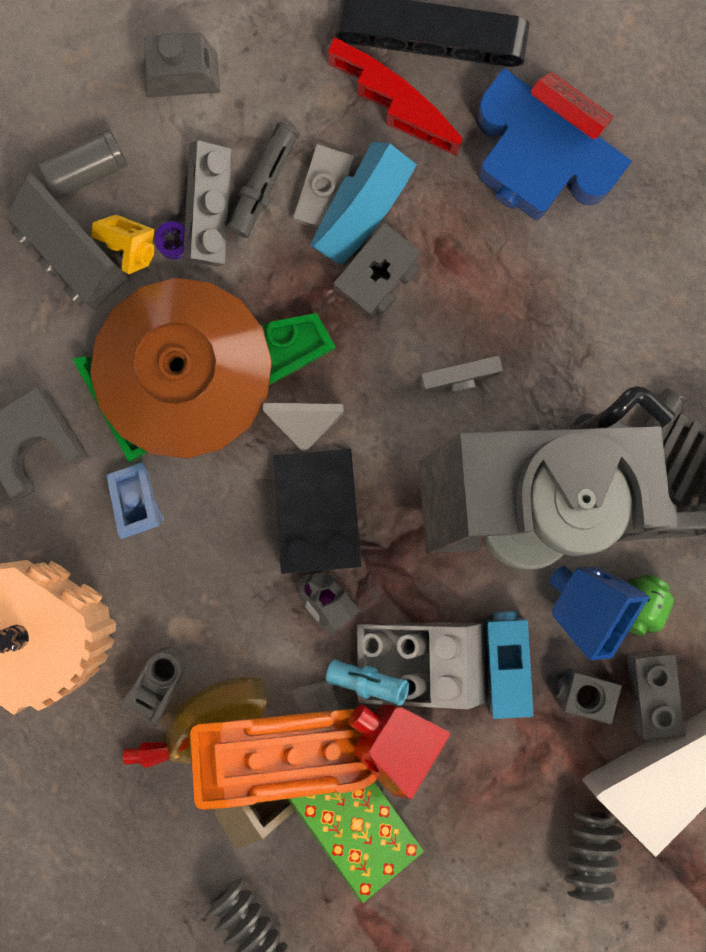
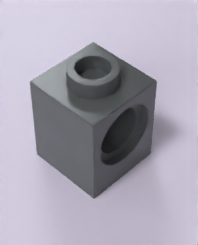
M568 668L567 676H561L559 679L556 699L560 700L559 707L564 712L612 724L622 685L611 679ZM585 685H592L595 690L593 700L588 704H579L577 701L579 689Z

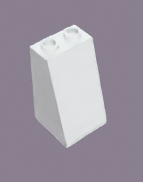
M706 710L683 722L684 736L651 739L587 774L582 779L596 798L655 857L706 806Z

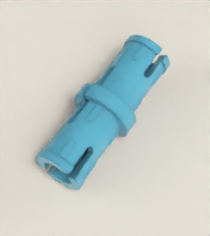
M337 659L330 663L326 674V681L330 685H337L356 691L359 697L365 699L373 696L395 703L398 706L405 702L409 691L407 680L378 673L375 667L365 666L361 668L340 662Z

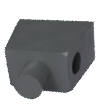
M167 33L144 38V69L147 98L220 92L218 54L202 33Z

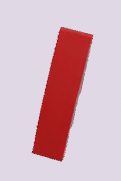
M334 37L328 50L329 66L359 79L357 82V95L388 108L386 125L457 156L463 138L431 102L405 79L379 61Z

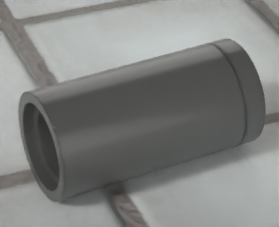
M110 129L38 163L43 177L56 199L120 170V168L128 166Z

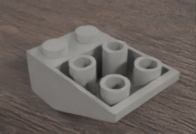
M484 623L357 624L358 667H375L378 673L407 680L409 691L405 702L401 706L471 709L486 703ZM358 696V703L396 705L373 696L368 699Z

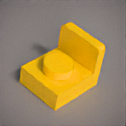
M116 214L92 223V238L106 243V246L111 250L124 251L122 272L131 274L148 267L154 255L153 237L155 229Z

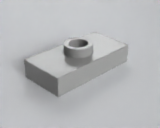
M316 145L293 217L294 222L316 229L319 228L345 176L350 174L354 162L353 155Z
M495 356L423 373L420 376L423 393L451 387L452 392L456 393L475 388L474 381L497 376L503 369L500 357Z

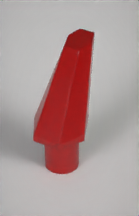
M142 742L140 747L124 749L122 758L125 765L139 763L142 767L149 768L184 755L188 752L189 748L187 742Z

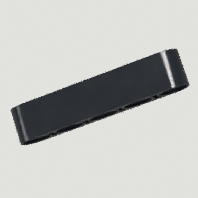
M340 0L335 36L345 43L505 67H518L523 65L525 61L530 23L527 19L515 15L412 0Z

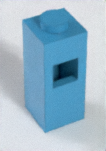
M514 610L493 612V618L484 619L489 713L493 719L534 717L528 620L524 617H517V611Z

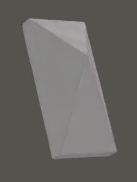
M263 403V411L305 453L344 415L343 404Z

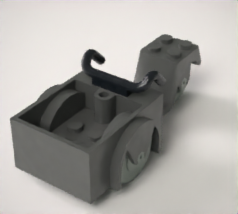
M640 386L628 388L611 406L597 415L590 413L580 415L571 424L569 429L459 433L419 461L426 554L474 553L481 550V536L487 550L500 563L516 570L530 571L547 567L559 560L564 554L569 556H586L601 552L618 541L705 535L706 459L697 505L690 506V509L677 511V506L672 504L668 493L661 426L629 427L620 421L636 403L640 404L662 426H666L675 417L676 414L654 393Z

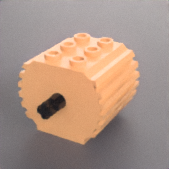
M28 560L0 564V706L13 715L29 706L38 711L44 709L84 685L90 677L101 669L98 666L103 664L109 656L105 651L112 648L114 639L109 635L116 632V622L110 618L108 606L100 602L103 596L86 584H82L79 587L68 579L70 573L53 561H50L49 564L45 562L33 564Z

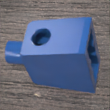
M562 566L552 574L549 582L550 585L561 593L552 609V616L590 661L612 658L650 598L643 591L599 567H579L573 573L567 567Z

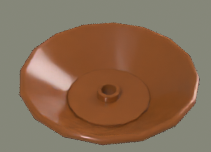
M172 278L140 287L112 309L95 338L90 375L99 409L122 438L153 455L188 459L221 450L250 428L268 395L272 361L262 326L239 298L211 282ZM175 358H181L184 361V367L179 372H173L170 368V364Z

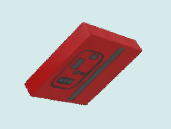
M553 72L540 78L531 90L532 96L593 140L601 135L614 118L613 115Z

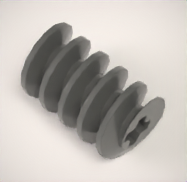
M574 812V817L584 822V827L572 828L571 831L576 836L582 838V843H571L569 845V849L580 854L577 859L567 860V865L577 870V874L565 875L564 877L566 882L575 886V889L568 891L567 894L586 902L610 903L613 901L615 894L609 887L614 886L617 882L615 874L611 871L617 870L619 867V861L613 855L619 854L622 848L621 844L615 839L621 838L624 835V829L617 824L620 821L616 817L598 812Z
M240 878L231 882L211 899L210 904L212 906L205 917L206 919L216 916L221 918L214 928L216 933L226 929L230 931L223 941L225 946L237 942L239 946L235 952H284L287 949V943H278L280 940L279 931L276 929L269 930L271 919L267 916L259 917L262 913V906L259 903L250 904L253 899V893L250 890L240 891L244 886L243 879Z

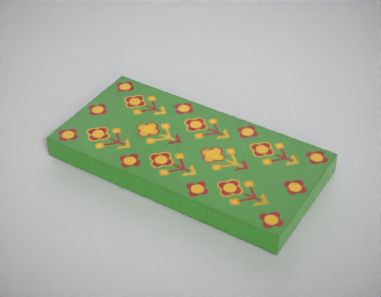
M375 782L358 791L287 799L361 903L366 902L424 852Z

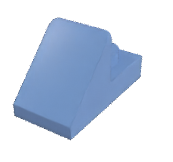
M144 462L106 475L117 533L120 539L158 527L164 521V516L154 499L149 472Z

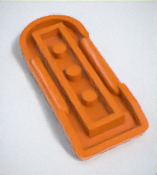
M354 709L199 723L193 726L190 738L194 803L196 807L202 810L253 805L259 802L336 792H352L370 786L377 778L353 752L355 745L362 736L359 731L348 723Z

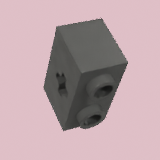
M383 223L333 283L334 291L368 319H371L376 312L382 316L396 299L392 292L401 282L407 286L421 269L417 264L421 252L386 223ZM383 267L387 268L386 277L388 280L379 278L375 282L372 269L380 271Z
M664 649L625 653L634 732L644 740L684 736L676 655Z

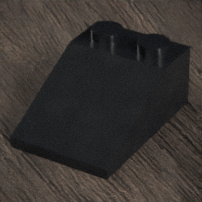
M340 449L274 455L281 574L361 567L352 450Z

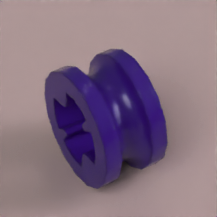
M166 222L157 229L155 245L165 258L170 260L183 258L185 227L182 224ZM174 232H179V239L182 245L178 249L175 246H172V250L166 249L168 244L164 239L168 233L174 236Z

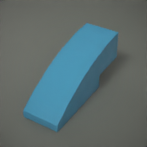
M372 142L355 176H345L309 246L333 262L343 265L388 213L404 189L417 164L390 143Z

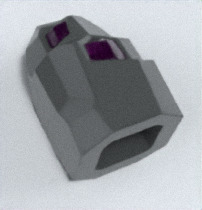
M323 572L307 573L298 581V595L301 602L329 636L336 633L360 611L359 606L330 575Z

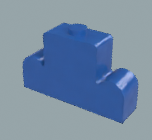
M503 68L483 95L477 112V124L484 134L490 137L502 136L484 160L478 174L479 180L497 192L495 196L503 205L510 209L517 207L534 220H540L566 185L571 186L572 196L581 204L594 205L601 202L632 160L602 138L598 137L594 140L532 96L531 90L533 88Z

